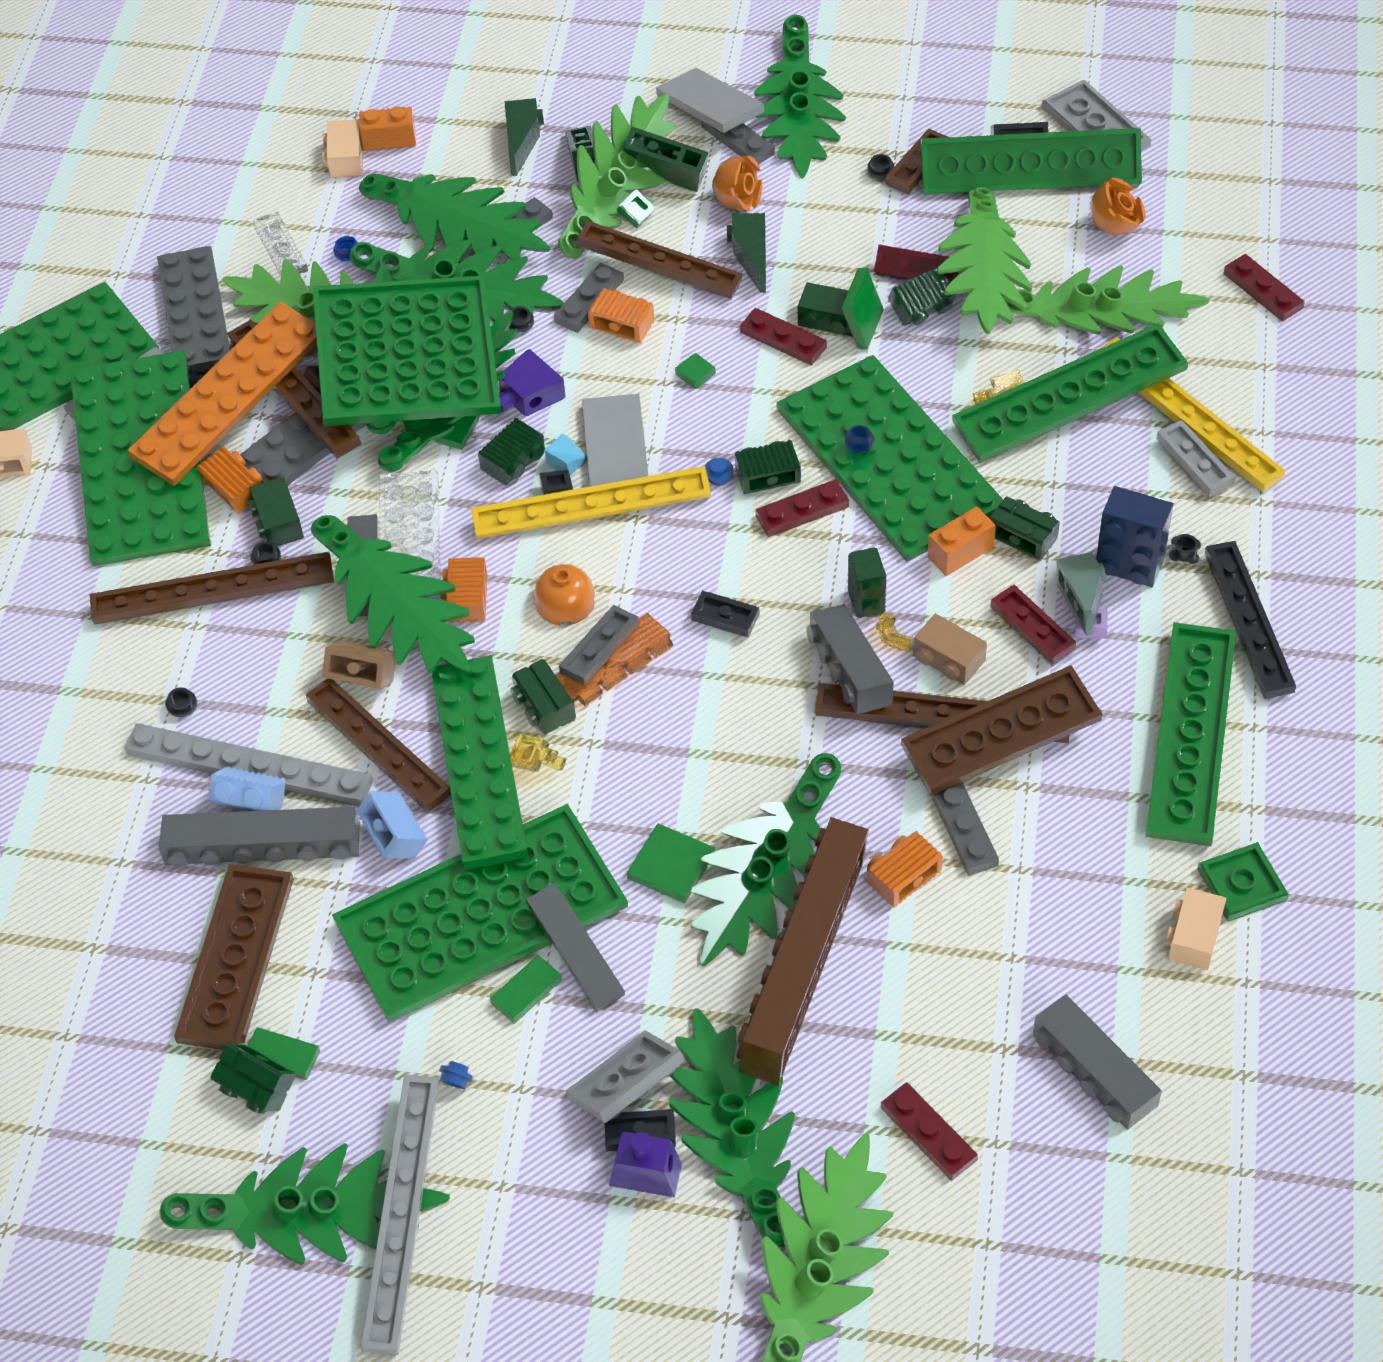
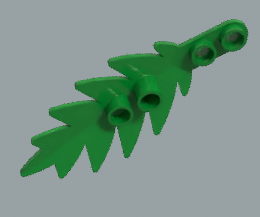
M793 14L784 21L782 27L783 61L773 64L767 69L768 73L778 74L763 82L754 91V95H777L764 103V112L756 116V118L780 116L764 130L762 138L786 137L778 150L777 157L792 158L799 176L805 178L811 159H827L825 150L815 138L837 142L841 139L840 135L820 118L845 121L846 116L832 104L820 98L842 100L844 95L829 82L817 76H825L827 71L809 62L808 23L803 16Z
M371 174L364 177L360 182L359 191L364 197L370 200L376 199L388 202L392 205L397 204L398 214L404 225L408 224L411 213L422 241L426 246H431L430 252L434 251L438 225L447 247L464 241L467 234L468 239L472 240L471 246L475 253L493 247L495 241L497 245H502L501 251L510 260L520 258L521 249L535 252H549L551 250L545 241L533 234L535 230L541 227L540 221L510 219L526 208L524 202H503L488 205L505 193L502 187L484 188L462 193L477 182L475 177H460L432 183L436 180L433 174L424 175L412 181L380 174Z
M471 239L448 246L428 258L431 246L420 249L410 258L373 246L368 242L357 243L350 251V260L355 267L377 274L382 264L393 265L394 268H388L394 281L404 277H408L409 280L484 276L489 318L493 322L504 315V304L510 309L517 306L526 307L532 314L534 308H560L564 304L558 297L541 290L548 280L547 275L531 276L514 281L527 263V256L507 261L487 271L501 252V244L480 251L459 264L457 263L472 244ZM366 255L368 258L362 259L359 256Z
M512 310L502 315L490 326L496 368L516 354L514 348L500 351L518 335L517 329L508 330L514 316ZM504 370L496 372L497 382L505 377ZM463 417L403 421L406 431L398 435L397 442L393 446H388L379 452V467L389 472L401 469L407 461L418 454L431 440L439 439L454 430L453 423Z
M333 515L321 516L312 523V535L339 558L335 569L336 584L340 585L348 575L346 610L350 624L356 621L370 599L368 636L371 648H376L393 621V649L398 665L403 664L418 641L421 655L429 673H433L442 660L463 673H472L469 662L460 647L475 643L474 636L460 628L445 623L469 616V609L447 601L429 598L453 592L456 590L455 585L436 578L410 574L432 568L431 561L404 553L385 551L392 548L390 541L380 539L363 540Z
M829 753L816 755L811 760L787 802H769L759 806L761 811L773 816L752 818L721 829L723 835L753 844L718 850L702 857L703 863L736 872L735 874L723 875L707 880L691 889V892L695 895L722 902V904L705 911L691 922L693 928L708 932L701 952L700 964L702 966L715 959L728 945L740 955L746 954L750 930L749 918L771 939L777 938L776 909L771 892L789 909L793 910L796 902L794 901L797 882L790 864L806 877L804 871L809 855H815L808 835L816 841L820 826L815 818L841 775V763L834 755ZM821 766H829L831 772L827 775L820 773L819 768ZM811 792L815 795V799L808 802L804 800L803 795Z
M695 1008L692 1020L694 1039L677 1036L675 1044L696 1070L677 1067L670 1077L700 1103L670 1099L669 1107L674 1109L681 1118L710 1138L683 1134L681 1141L704 1162L726 1175H715L714 1182L727 1192L736 1196H742L760 1239L762 1240L765 1236H768L778 1248L785 1247L778 1221L776 1201L781 1197L777 1187L780 1186L789 1173L791 1161L785 1160L776 1166L775 1164L779 1160L791 1134L795 1113L791 1111L763 1129L779 1099L783 1077L779 1086L768 1083L750 1095L757 1078L740 1073L741 1060L733 1064L736 1049V1027L732 1025L717 1034L707 1017L698 1008Z
M343 1143L324 1157L296 1187L307 1149L302 1147L279 1164L255 1191L258 1172L252 1171L239 1185L235 1194L174 1193L167 1196L160 1205V1218L166 1226L173 1229L233 1230L241 1243L251 1250L256 1247L255 1232L272 1249L302 1265L306 1259L296 1233L297 1230L306 1240L328 1256L340 1262H346L348 1257L337 1226L358 1242L375 1250L377 1248L379 1226L376 1219L381 1221L387 1179L375 1187L385 1151L379 1150L353 1168L336 1186L348 1145ZM424 1188L420 1211L448 1202L450 1195ZM181 1208L184 1214L180 1217H175L171 1214V1210ZM214 1208L219 1211L220 1215L213 1218L207 1214V1211Z

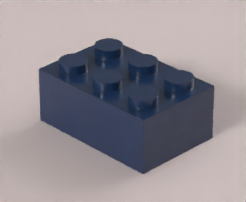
M1118 486L1113 487L1102 512L1096 560L1098 563L1103 564L1106 575L1126 579L1135 584L1154 587L1165 559L1174 503Z

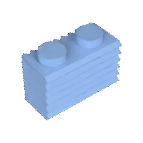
M228 766L211 775L208 801L248 811L279 810L283 805L286 780L284 778L279 779L278 776L273 778L272 775L255 774L254 771L249 773L248 770H237L236 767L231 769Z
M373 790L369 792L357 810V815H360L359 820H362V825H365V829H368V834H371V839H374V843L377 844L376 848H379L382 858H415L428 841L424 831L420 828L399 792L394 793L393 791L389 793L387 791L385 793L384 791L374 792Z

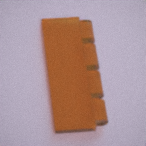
M647 612L639 618V626L585 686L560 674V671L555 675L573 702L579 699L581 704L587 706L603 695L599 685L606 691H609L628 678L625 670L632 675L650 663L652 658L648 652L654 658H657L672 648L674 645L670 639L671 634Z

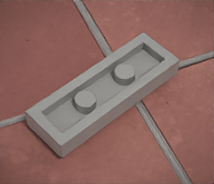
M1183 420L1157 432L1156 439L1209 497L1234 485L1235 477Z

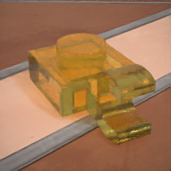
M1020 369L990 378L991 388L972 393L975 405L1023 384L1024 381Z
M524 734L518 735L510 753L513 767L537 773L541 764L562 771L567 759L558 756V751L548 749L550 744L546 740Z

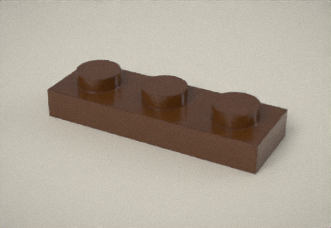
M928 128L886 176V185L910 194L922 180L921 139L946 138L948 136Z

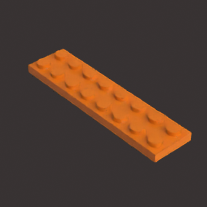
M280 301L128 449L129 457L175 486L317 345L316 324Z

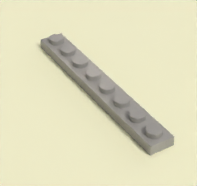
M139 723L135 724L124 747L126 754L129 756L210 774L230 766L231 769L236 767L237 770H248L249 773L254 771L255 774L272 775L273 778L278 776L279 779L284 778L286 780V791L358 807L367 797L373 783L371 774Z
M404 1074L362 1336V1352L399 1355L440 1084L439 1077Z

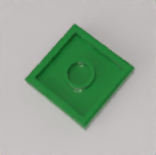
M868 268L857 269L841 308L859 349L869 348L884 310Z
M657 823L627 871V879L685 904L692 893V887L697 885L709 865L702 862V857L715 852V847Z
M1258 842L1198 863L1197 870L1211 894L1226 897L1223 915L1227 922L1288 900L1289 893Z

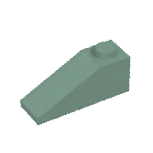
M1092 552L1056 559L1057 585L1085 635H1092L1102 596V581L1106 579L1104 566L1102 563L1097 562Z

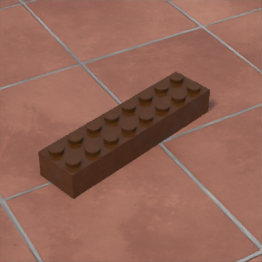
M830 817L826 829L820 828L815 842L817 847L815 855H809L804 871L806 873L804 882L799 881L795 891L794 901L796 902L793 910L788 909L783 923V928H785L783 936H778L772 950V956H774L771 966L766 965L760 983L763 985L760 994L755 993L751 1002L749 1024L744 1022L739 1033L738 1042L740 1045L736 1058L741 1059L740 1073L779 1086L863 866L869 829Z

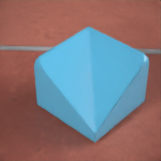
M563 433L545 449L546 464L557 471L569 470L570 476L587 460V456Z

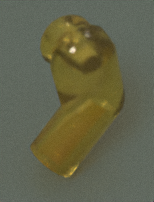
M881 614L879 621L876 622V630L882 643L905 652H910L914 638L897 632L894 625L896 619L892 614Z

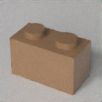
M935 613L914 637L913 656L922 664L930 665L939 670L948 679L956 680L965 685L986 661L987 642Z
M337 640L325 647L322 677L382 689L392 683L394 679L396 663L394 651Z

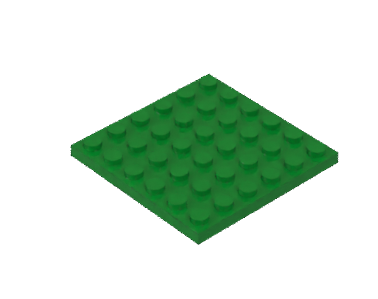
M484 276L313 286L324 426L501 414Z

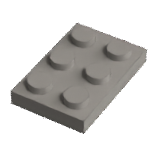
M645 1030L567 1089L566 1093L572 1103L605 1124L619 1116L622 1110L633 1101L646 1095L649 1089L663 1078L672 1075L676 1068L686 1060L679 1049Z

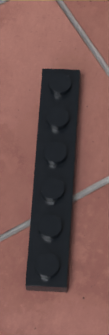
M1236 541L1206 546V559L1264 699L1295 693L1296 683Z

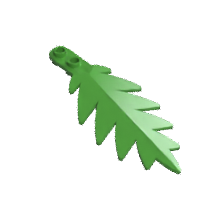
M667 93L656 99L649 107L646 106L641 96L638 95L633 103L630 125L618 105L614 104L611 109L612 143L599 122L595 121L592 125L595 164L583 145L577 148V172L580 190L575 184L570 187L571 200L576 211L558 240L559 249L566 257L577 259L584 253L585 249L577 246V237L587 221L608 228L617 227L622 223V220L613 216L621 215L617 208L631 194L629 192L653 188L668 182L657 173L643 169L646 168L645 165L623 151V145L631 127L662 137H666L677 128L676 124L663 120L669 102V95ZM646 198L651 204L654 203L652 199Z
M978 187L976 190L969 191L968 194L971 213L960 216L954 222L955 227H963L953 232L938 247L939 252L961 250L945 260L938 267L937 273L945 274L963 271L946 287L944 294L953 295L971 292L963 303L960 314L977 313L982 329L986 334H990L997 317L1008 324H1012L1013 317L1005 300L1022 310H1026L1027 304L1011 282L1028 292L1032 291L1033 286L1014 263L1016 262L1026 269L1031 268L1030 261L1012 239L1015 238L1016 232L1007 222L999 218L996 199L992 192L986 188Z
M286 258L283 259L280 285L269 272L258 264L253 266L252 278L228 276L222 279L228 287L241 294L232 302L235 307L263 308L249 319L256 325L280 301L315 323L313 286L331 285L323 269L316 261H313L308 291L301 275ZM345 271L341 272L340 285L354 284Z
M1119 265L1093 284L1087 282L1091 268L1087 267L1067 279L1052 294L1053 282L1051 281L1047 282L1036 295L1027 290L1019 289L1018 292L1027 304L1026 310H1022L1006 300L1005 302L1011 313L1037 317L1040 321L1052 327H1058L1060 321L1074 328L1098 335L1102 329L1096 322L1127 333H1134L1136 329L1127 319L1148 326L1159 323L1163 328L1165 323L1157 314L1176 318H1188L1189 313L1186 309L1206 305L1209 303L1210 298L1180 293L1183 283L1181 280L1165 284L1149 292L1154 275V270L1152 269L1138 275L1121 289H1118L1124 268L1122 265Z
M867 1133L858 1139L844 1159L833 1147L826 1149L824 1159L825 1190L805 1168L801 1167L797 1171L800 1202L806 1222L783 1197L778 1198L776 1201L780 1230L790 1260L768 1236L761 1240L766 1273L775 1297L774 1300L766 1292L760 1296L764 1313L769 1323L773 1326L762 1362H801L807 1343L823 1340L837 1331L835 1326L820 1324V1322L845 1313L874 1293L871 1287L835 1284L870 1269L889 1255L887 1249L847 1246L869 1236L887 1223L894 1215L892 1211L856 1208L865 1202L887 1178L885 1173L867 1171L870 1154V1136ZM780 1348H783L788 1356L784 1355Z

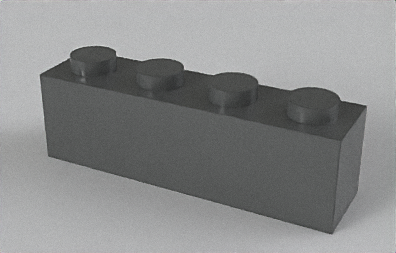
M842 604L810 612V625L806 628L808 640L817 647L820 660L829 667L834 683L840 685L846 703H851L857 714L892 706L894 681L846 605Z
M1067 994L1035 1017L1033 1035L1036 1042L1043 1049H1049L1057 1057L1061 1068L1068 1074L1072 1073L1081 1082V1086L1091 1098L1096 1097L1103 1104L1106 1113L1114 1122H1120L1129 1130L1159 1106L1162 1090Z

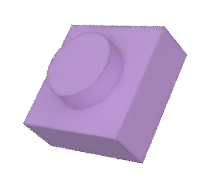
M1098 609L1092 635L1086 636L1076 619V638H1107V609Z

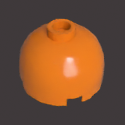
M738 156L729 158L721 163L712 180V188L721 205L730 210L751 211V206L756 208L762 196L763 182L757 178L756 171L761 170L753 157Z
M1111 178L1095 191L1090 202L1092 219L1095 226L1106 233L1116 236L1135 230L1146 218L1142 200L1140 197L1136 199L1130 193L1133 188L1125 181Z
M572 564L553 565L546 569L536 581L534 600L537 612L544 620L552 624L560 625V622L570 621V625L578 623L587 618L594 608V588L590 577L581 568Z

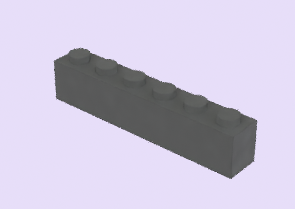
M356 806L162 815L159 850L165 865L173 866L199 863L215 865L223 862H237L241 864L251 861L281 862L292 859L311 861L316 858L346 859L359 856L360 821Z

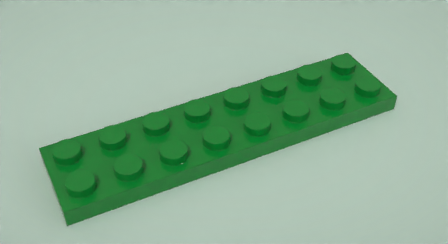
M1141 128L921 139L923 194L962 193L976 190L978 187H983L990 191L1101 186L1111 178L1121 179L1128 184H1142Z
M1157 323L953 414L952 421L981 463L1188 370V362L1161 325Z
M1173 622L1145 837L1212 846L1236 638L1235 630Z
M492 655L469 659L471 674L463 673L448 664L438 665L432 673L464 870L529 857Z

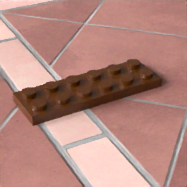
M1070 665L901 739V746L928 793L932 796L1102 721L1103 714L1073 666Z
M228 865L174 1035L176 1043L221 1050L224 1049L228 1042H242L245 1044L294 881L292 872Z

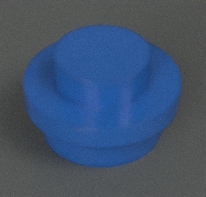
M714 458L705 465L708 481L713 485H725L733 476V465L727 459Z
M450 1061L448 1066L441 1065L439 1069L442 1073L439 1080L459 1089H466L467 1083L472 1082L473 1076L468 1073L469 1067L454 1061Z

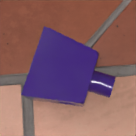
M531 349L526 350L504 370L505 377L499 380L501 413L514 406L521 414L529 416L566 398L564 378Z
M622 1132L609 1186L675 1198L682 1162L672 1141L650 1136L645 1132Z

